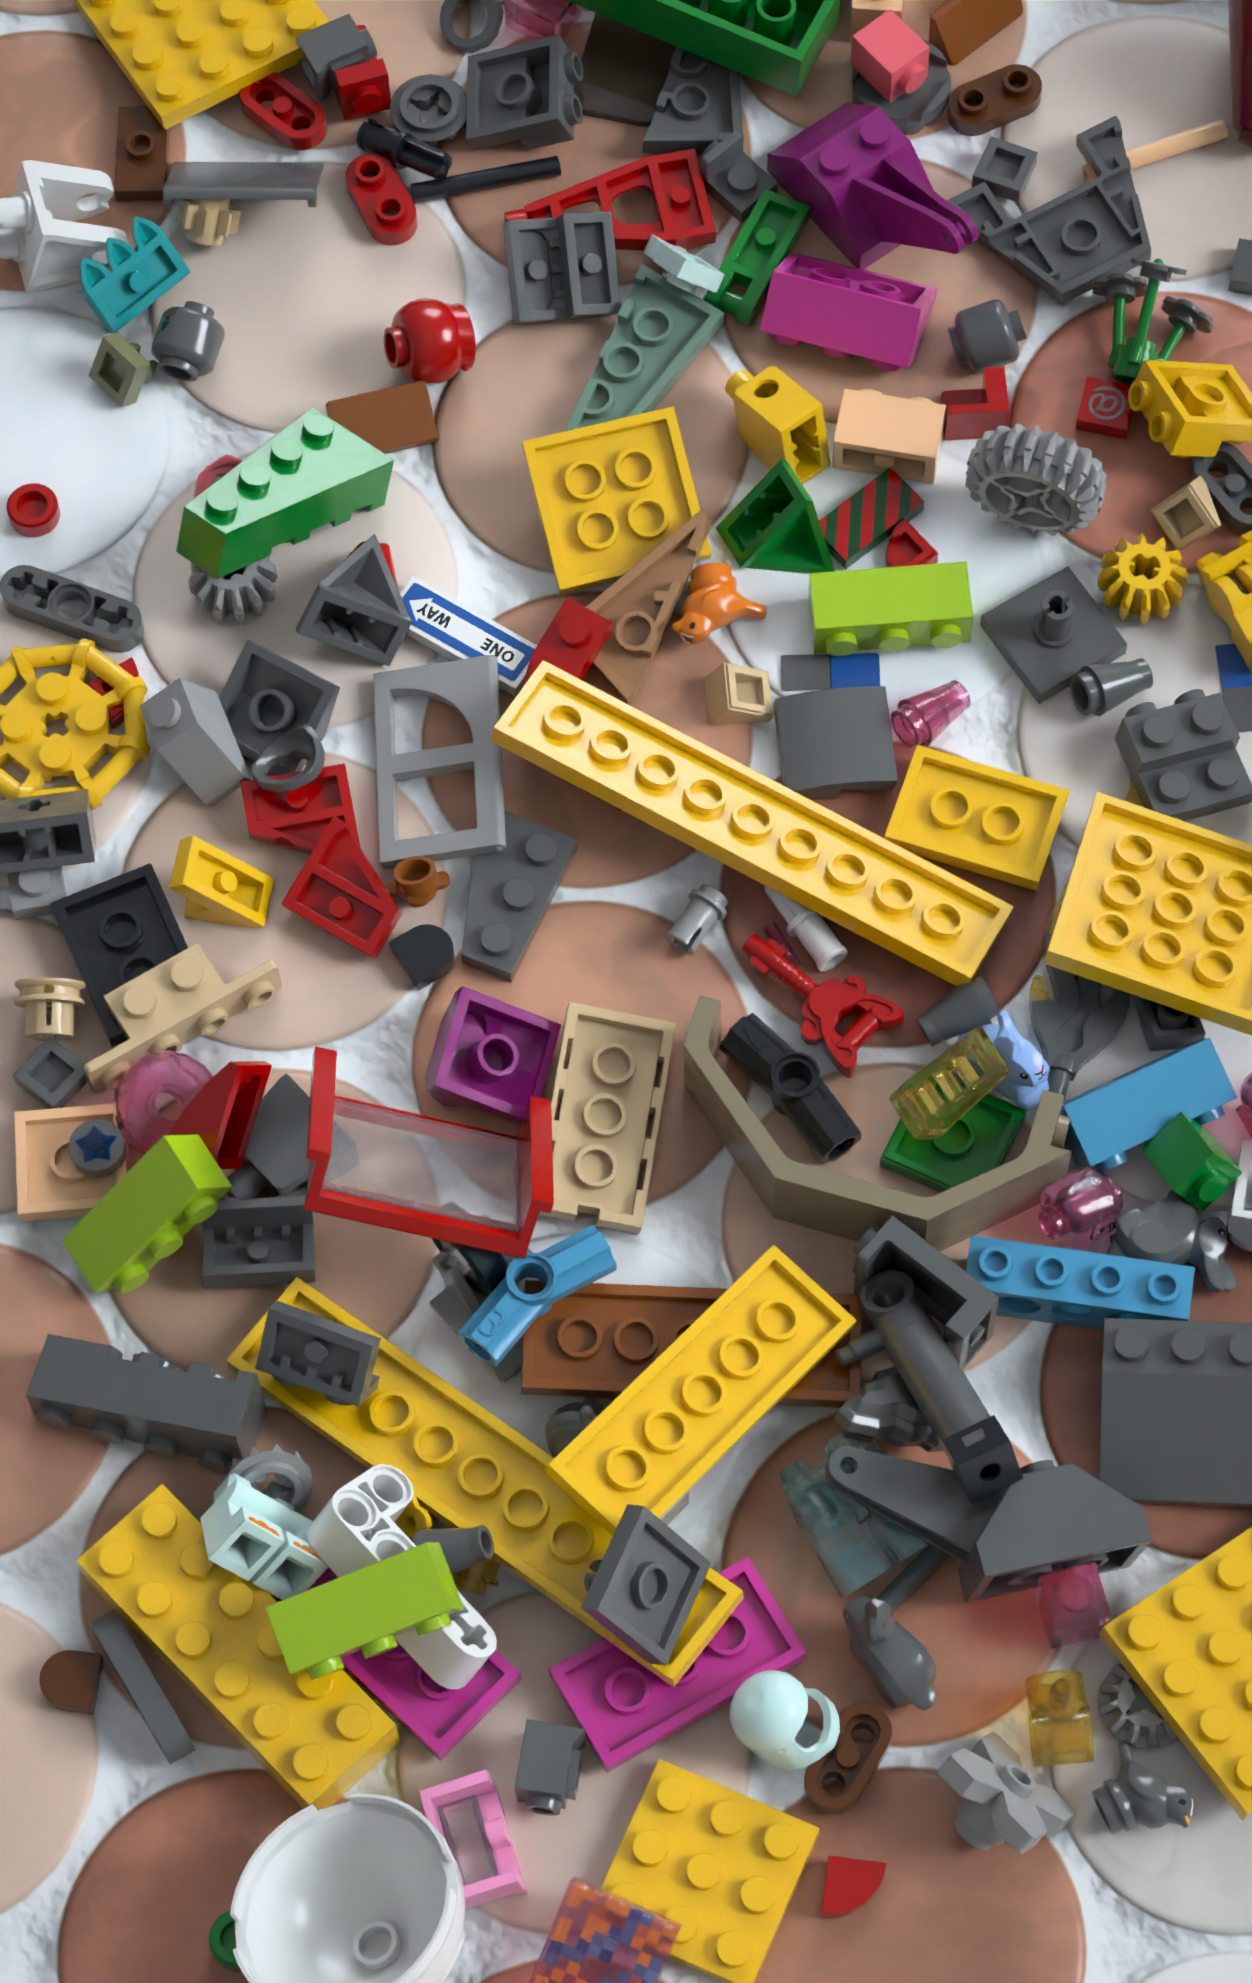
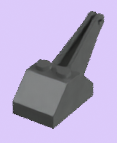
M854 1446L837 1448L831 1454L825 1466V1477L832 1488L962 1562L957 1571L966 1603L1128 1568L1152 1541L1143 1506L1073 1463L1055 1467L1053 1460H1042L1025 1465L1020 1468L1023 1479L972 1504L959 1484L954 1471L950 1469L858 1449ZM840 1465H849L853 1469V1473L847 1474L843 1472Z

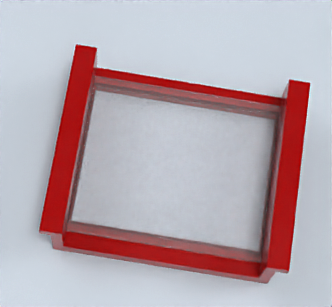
M315 1046L312 1060L306 1158L309 1159L308 1188L303 1210L525 1259L539 1212L551 1213L554 1205L551 1100L535 1096L529 1097L517 1137L335 1095L337 1051Z

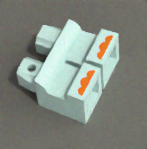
M235 1473L230 1474L213 1492L214 1504L200 1518L208 1560L247 1581L252 1579L254 1585L282 1600L307 1591L328 1568L326 1563L315 1553L309 1544L308 1529L313 1521L295 1512L294 1506L280 1498L272 1499L252 1488L250 1481Z

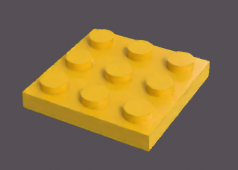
M674 406L522 441V449L559 594L617 581L700 511ZM707 537L696 562L711 559L712 553Z
M659 1758L589 1914L624 1929L628 1917L606 1908L610 1896L655 1915L651 1927L639 1923L636 1930V1935L646 1939L643 1947L724 1983H755L819 1836L820 1828ZM667 1921L678 1926L674 1937L662 1933L658 1944L647 1939L651 1928L663 1932Z

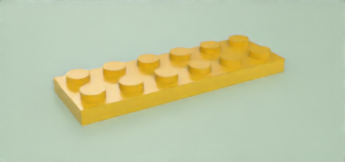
M773 1245L548 1464L544 1473L612 1537L627 1504L645 1506L661 1520L853 1328L857 1320L780 1249Z

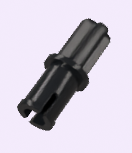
M371 118L368 119V122L364 121L359 128L356 139L358 148L386 157L391 160V164L397 169L402 170L409 167L437 180H441L447 176L448 170L452 166V157L446 151L419 141L416 133L406 130L401 133Z

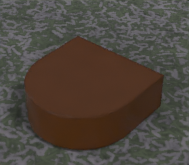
M65 1650L52 1655L44 1663L39 1678L41 1690L47 1701L53 1707L62 1711L94 1715L104 1663L102 1654Z

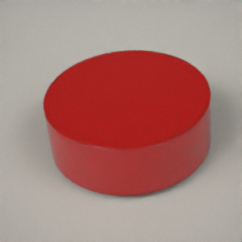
M38 483L22 485L14 490L8 498L6 510L10 524L16 532L23 536H43L51 532L59 522L60 508L57 497L45 485Z

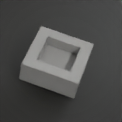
M62 866L7 873L12 912L15 920L54 914L51 903L66 897Z

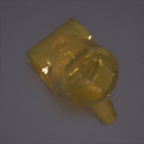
M1058 1670L1028 1677L1025 1680L1028 1701L1029 1739L1034 1767L1093 1762V1729L1089 1706L1086 1703L1083 1674L1071 1670Z

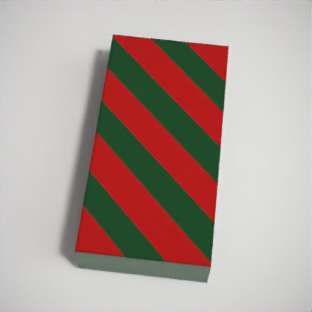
M889 467L819 520L829 553L847 569L891 536L892 531L900 521L905 518L909 522L924 510V500Z

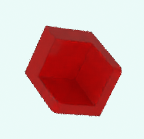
M1005 366L984 367L982 389L942 392L941 404L946 405L945 441L982 439L985 431H995L998 426H1008L1009 404Z

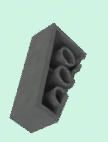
M52 1334L47 1335L26 1394L34 1414H37V1419L40 1422L58 1429H68L70 1424L91 1429L90 1433L94 1437L109 1443L121 1444L123 1439L144 1444V1449L148 1452L164 1458H176L177 1453L197 1458L199 1465L218 1473H229L233 1458L245 1459L250 1455L252 1447L255 1448L267 1412L257 1374L238 1370L234 1381L216 1374V1368L213 1365L192 1361L190 1369L182 1371L177 1370L174 1365L164 1360L161 1355L141 1352L134 1354L132 1361L122 1359V1352L114 1346Z

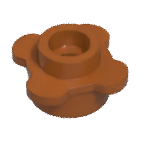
M413 856L397 864L393 871L394 879L387 883L386 888L392 897H401L408 902L409 906L418 908L427 905L436 896L438 890L447 888L450 884V878L445 871L437 872L435 863L430 858Z

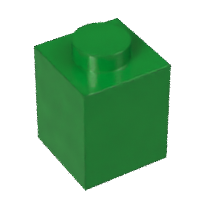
M1182 1111L1142 1149L1172 1190L1202 1211L1214 1200L1220 1198L1227 1188L1242 1174V1171L1212 1133Z

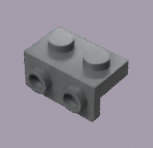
M282 1194L273 1198L238 1199L228 1197L220 1199L217 1202V1211L211 1217L201 1222L203 1229L202 1277L204 1288L291 1284L296 1277L305 1283L316 1282L315 1222L313 1212L303 1210L306 1196Z

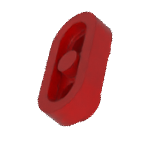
M274 72L240 89L241 104L245 115L286 147L293 150H308L319 145L325 138L327 126L323 108L280 74ZM263 101L273 102L270 105H260Z
M364 154L355 158L346 169L347 191L370 235L376 241L385 245H399L408 241L417 229L416 207L394 166L386 157L378 154ZM370 173L377 174L371 178L364 177V175ZM389 210L398 211V213L393 216H387L384 214Z

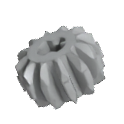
M270 556L218 579L191 562L190 564L192 575H190L188 580L190 592L197 596V606L202 613L213 610L214 618L219 623L229 614H234L236 621L242 625L245 612L251 611L261 616L262 611H264L262 601H274L276 590L273 583L276 582L278 575L276 565L270 561Z

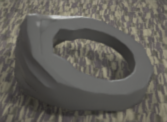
M445 0L441 6L440 25L446 41L456 50L474 53L488 47L498 36L504 14L501 0H480L487 10V25L483 32L470 39L457 36L453 28V19L460 4L473 0Z
M305 724L288 731L273 741L252 765L254 781L263 790L280 793L293 791L315 780L322 772L325 763V751L316 731L310 725ZM294 758L307 760L306 768L292 778L275 780L266 776L273 766L281 762L290 761Z

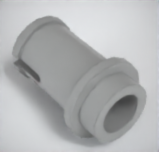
M702 884L699 890L692 889L688 895L690 903L671 930H668L665 934L669 942L676 939L672 946L687 955H694L698 945L715 921L723 920L727 915L725 909L729 903L727 898L720 891L707 884Z

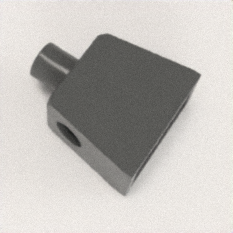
M287 1073L274 1084L261 1100L241 1168L236 1169L226 1177L232 1186L226 1193L228 1197L253 1199L263 1190L271 1198L282 1194L306 1196L309 1159L306 1158L310 1097ZM334 1122L331 1156L323 1183L328 1184L359 1165L355 1144Z

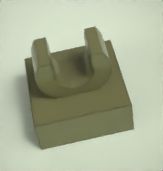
M116 332L102 338L88 376L116 403L124 407L137 401L143 384H147L152 380L158 363L155 360H146L139 353L141 348L139 344L129 343Z

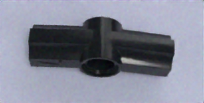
M754 1013L746 1017L743 1016L729 1029L725 1038L720 1042V1050L770 1095L774 1108L780 1114L790 1119L822 1164L839 1159L861 1140L862 1134L821 1079L820 1069L812 1057L792 1049ZM799 1078L804 1080L808 1086L801 1091H790L781 1084L785 1080Z

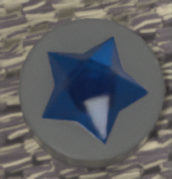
M94 1119L82 1123L74 1130L69 1141V1152L75 1167L81 1173L89 1177L101 1178L113 1174L121 1167L126 1157V1145L123 1135L116 1125L106 1120Z

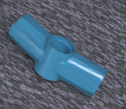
M591 1225L539 1253H526L525 1259L516 1257L512 1260L506 1270L504 1279L458 1332L459 1339L464 1342L470 1352L482 1361L497 1367L538 1317H542L550 1311L555 1302L616 1271L617 1264L611 1253L610 1246L601 1231H598L594 1225ZM528 1277L536 1278L545 1285V1289L534 1295L525 1294L516 1287V1284Z

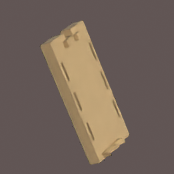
M569 1001L565 1013L550 1099L552 1108L554 1205L551 1213L540 1211L539 1215L574 1221L577 1212L596 1215L595 1226L634 1234L640 1233L676 1023ZM568 1045L571 1046L567 1069H564L563 1066L566 1049ZM657 1064H661L658 1087L653 1088ZM558 1096H560L562 1099L558 1120H554ZM650 1114L653 1115L650 1136L645 1138L648 1115ZM641 1165L644 1166L641 1189L636 1191Z

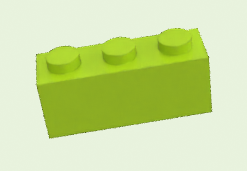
M967 561L809 573L808 600L814 654L828 653L832 656H846L857 650L870 649L898 652L909 646L922 645L951 648L962 642H971L973 611Z
M199 1134L164 1135L79 1221L62 1241L95 1293L120 1291L123 1294L129 1293L141 1287L148 1280V1271L160 1259L170 1256L182 1246L184 1242L182 1237L195 1224L205 1221L217 1211V1202L232 1186Z
M426 1542L265 1608L289 1673L309 1672L311 1680H315L345 1668L341 1658L362 1650L365 1659L398 1647L395 1636L416 1628L419 1637L452 1625L449 1614L464 1609L440 1542Z

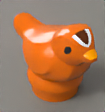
M706 563L695 567L691 571V581L688 584L690 595L684 601L682 618L680 621L672 624V629L679 633L684 642L689 645H695L704 641L713 631L740 618L764 619L767 610L765 605L749 601L736 591L737 580L732 576V570L729 565L724 563Z

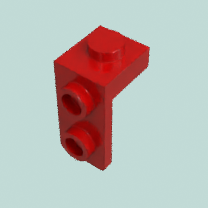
M364 25L357 26L359 31L367 29ZM374 57L369 62L335 70L337 86L335 94L344 121L390 109L389 77L383 58L377 59Z

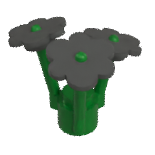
M1131 258L1130 263L1142 266L1140 276L1149 278L1148 283L1145 278L1132 277V275L1127 273H1113L1108 275V277H1097L1094 279L1093 293L1098 296H1105L1106 301L1114 303L1112 351L1108 366L1113 368L1111 377L1124 384L1131 385L1136 380L1144 360L1168 361L1184 332L1193 334L1196 330L1204 333H1211L1213 330L1212 318L1206 313L1201 312L1195 304L1185 299L1177 300L1166 296L1161 309L1169 315L1168 320L1174 328L1159 354L1155 353L1157 345L1146 340L1159 283L1160 281L1170 282L1172 273L1186 275L1187 272L1185 269L1163 264V260L1160 258L1155 259L1154 262ZM1144 296L1135 336L1127 337L1126 344L1124 345L1125 304L1133 302L1135 297Z

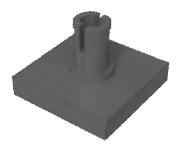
M1069 566L981 616L980 626L1038 704L1068 688L1071 677L1080 673V669L1083 666L1111 663L1125 655L1127 650L1126 641Z
M627 1504L603 1559L594 1560L589 1566L593 1572L597 1573H586L584 1585L588 1593L581 1608L648 1663L666 1666L711 1562L645 1506Z

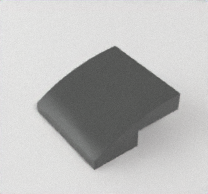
M611 211L562 214L557 218L508 220L503 224L513 325L617 315L619 313L621 299Z
M885 686L824 689L775 699L773 708L783 786L808 799H836L841 790H893L898 778Z

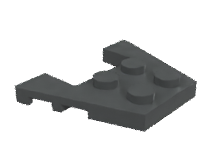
M1117 116L1078 134L1076 138L1077 148L1087 163L1092 166L1097 178L1016 219H1010L985 182L947 200L970 216L978 230V240L1061 304L1092 290L1094 279L1097 277H1108V275L1113 273H1125L1139 266L1130 263L1132 257L1151 260V246L1139 197L1135 192L1130 171L1131 165L1122 139L1121 124Z

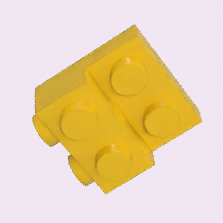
M1159 360L1143 361L1136 380L1129 388L1128 402L1133 411H1141L1149 422L1148 430L1151 440L1163 443L1170 455L1179 458H1190L1192 456L1215 457L1222 441L1234 444L1252 442V393L1233 365Z

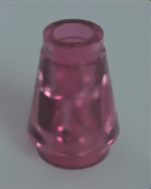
M952 680L947 684L899 701L897 709L891 713V724L894 732L910 748H916L917 745L929 746L965 709L970 707V696L960 682Z

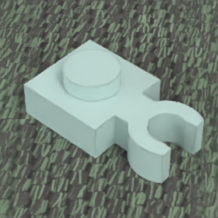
M653 234L651 235L643 253L669 272L666 279L669 283L691 293H694L697 286L715 293L717 292L725 274L703 259L689 254L683 247L674 246Z

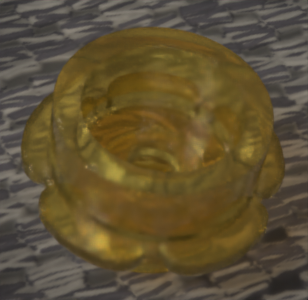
M488 1559L455 1574L453 1580L456 1588L484 1596L487 1586H499L500 1582L495 1579L500 1564Z

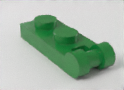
M765 188L719 268V271L725 275L717 292L707 290L704 301L720 311L724 310L736 315L735 320L751 327L756 321L761 305L768 294L772 272L791 253L810 219V206ZM734 283L748 288L744 296L730 291Z

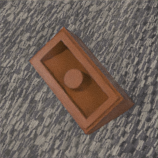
M949 0L930 14L929 43L942 52L949 65H957L1023 14L1022 1Z
M423 380L336 399L325 404L327 417L384 454L439 442L426 382Z

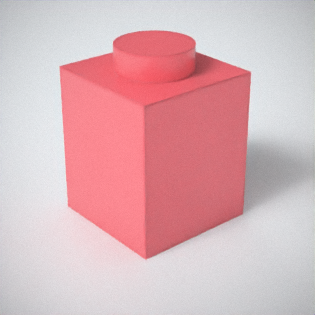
M889 9L852 36L851 66L891 103L905 92L910 94L916 91L925 82L928 76L930 47Z

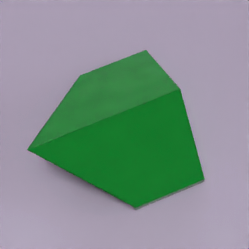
M780 460L716 527V530L740 568L803 574L835 571L813 501L786 460Z

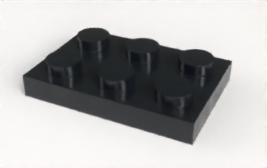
M151 863L51 903L55 917L83 982L86 983V989L111 1047L121 1044L128 1039L107 1007L104 995L188 948Z

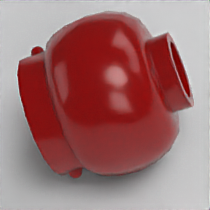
M432 298L410 301L396 312L391 327H387L384 331V350L389 365L392 368H398L402 376L410 382L423 380L426 382V386H434L448 381L458 371H468L473 367L476 354L474 329L468 311L460 303L448 304Z

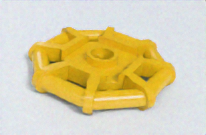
M84 638L75 644L21 649L20 645L9 649L11 655L0 665V695L20 675L25 687L6 706L0 704V727L3 733V744L0 745V795L5 799H14L88 789L91 808L94 810L102 806L101 800L139 760H146L151 750L150 745L146 742V723L140 705L144 703V695L148 691L143 678L130 675L96 649L94 641ZM71 665L69 676L50 672L37 679L34 672L36 668ZM92 671L114 689L104 696L98 694L85 684L89 672ZM123 703L125 734H110L108 708ZM54 720H65L64 724L68 732L64 736L57 733L52 734L49 738L44 736L47 732L46 725ZM107 752L114 754V757L91 779L88 772ZM12 762L24 771L28 777L24 783L20 784L1 768ZM66 776L67 780H77L78 786L43 789L44 783L53 782L52 777Z

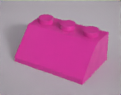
M791 252L772 272L760 331L773 334L772 339L784 345L801 346L802 342L822 346L821 352L831 357L848 359L853 354L871 359L870 364L876 368L886 371H899L901 367L908 368L917 356L938 288Z

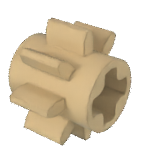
M179 199L175 222L182 223V228L186 229V239L198 244L220 246L223 244L224 236L228 237L229 233L237 234L241 210L234 208V204L230 203L231 199Z

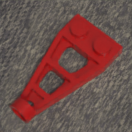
M695 148L641 158L524 206V209L504 212V222L508 220L557 218L568 208L588 202H595L598 204L600 212L611 211L615 250L644 251L652 234L669 244L678 245L683 248L716 243V229ZM645 188L652 193L658 218L651 224L622 223L614 217L611 205L613 200L619 195L634 189Z

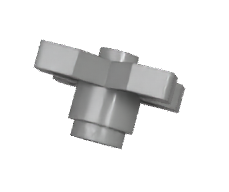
M995 1732L982 1737L971 1751L961 1748L953 1752L937 1770L938 1774L961 1797H964L957 1806L958 1814L953 1819L956 1830L969 1844L980 1850L987 1851L994 1844L1000 1845L1006 1841L1017 1853L1024 1854L1034 1848L1045 1834L1052 1837L1061 1832L1076 1815L1075 1810L1054 1789L1034 1782L1031 1775L1022 1768L1020 1756Z

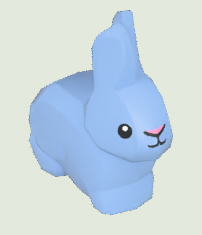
M1004 1009L997 1015L998 1023L986 1024L975 1032L970 1031L959 1035L956 1044L961 1052L960 1065L963 1068L962 1073L976 1088L985 1091L994 1089L1008 1100L1014 1102L1019 1108L1026 1110L1039 1103L1043 1090H1049L1047 1076L1050 1067L1039 1050L1020 1035L1008 1010Z

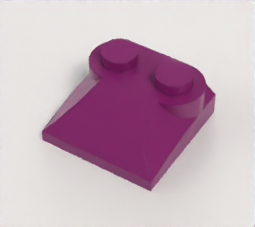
M462 986L454 993L441 1020L426 1072L427 1091L437 1102L444 1106L460 1107L466 1105L522 1123L529 1097L541 1098L561 1024Z

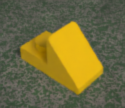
M193 835L179 841L169 888L187 897L184 916L187 918L258 929L265 925L274 878Z

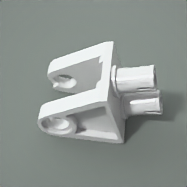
M34 160L21 162L12 197L0 198V259L13 258L18 263L26 293L38 292L81 281L80 260L82 258L94 260L108 269L110 266L107 261L106 251H97L106 248V241L109 237L120 239L129 244L126 233L120 229L71 222L98 215L109 209L108 201L114 194V188L108 174L98 170ZM97 193V194L92 195V196H89V197L81 198L82 196H84V195H86V194Z

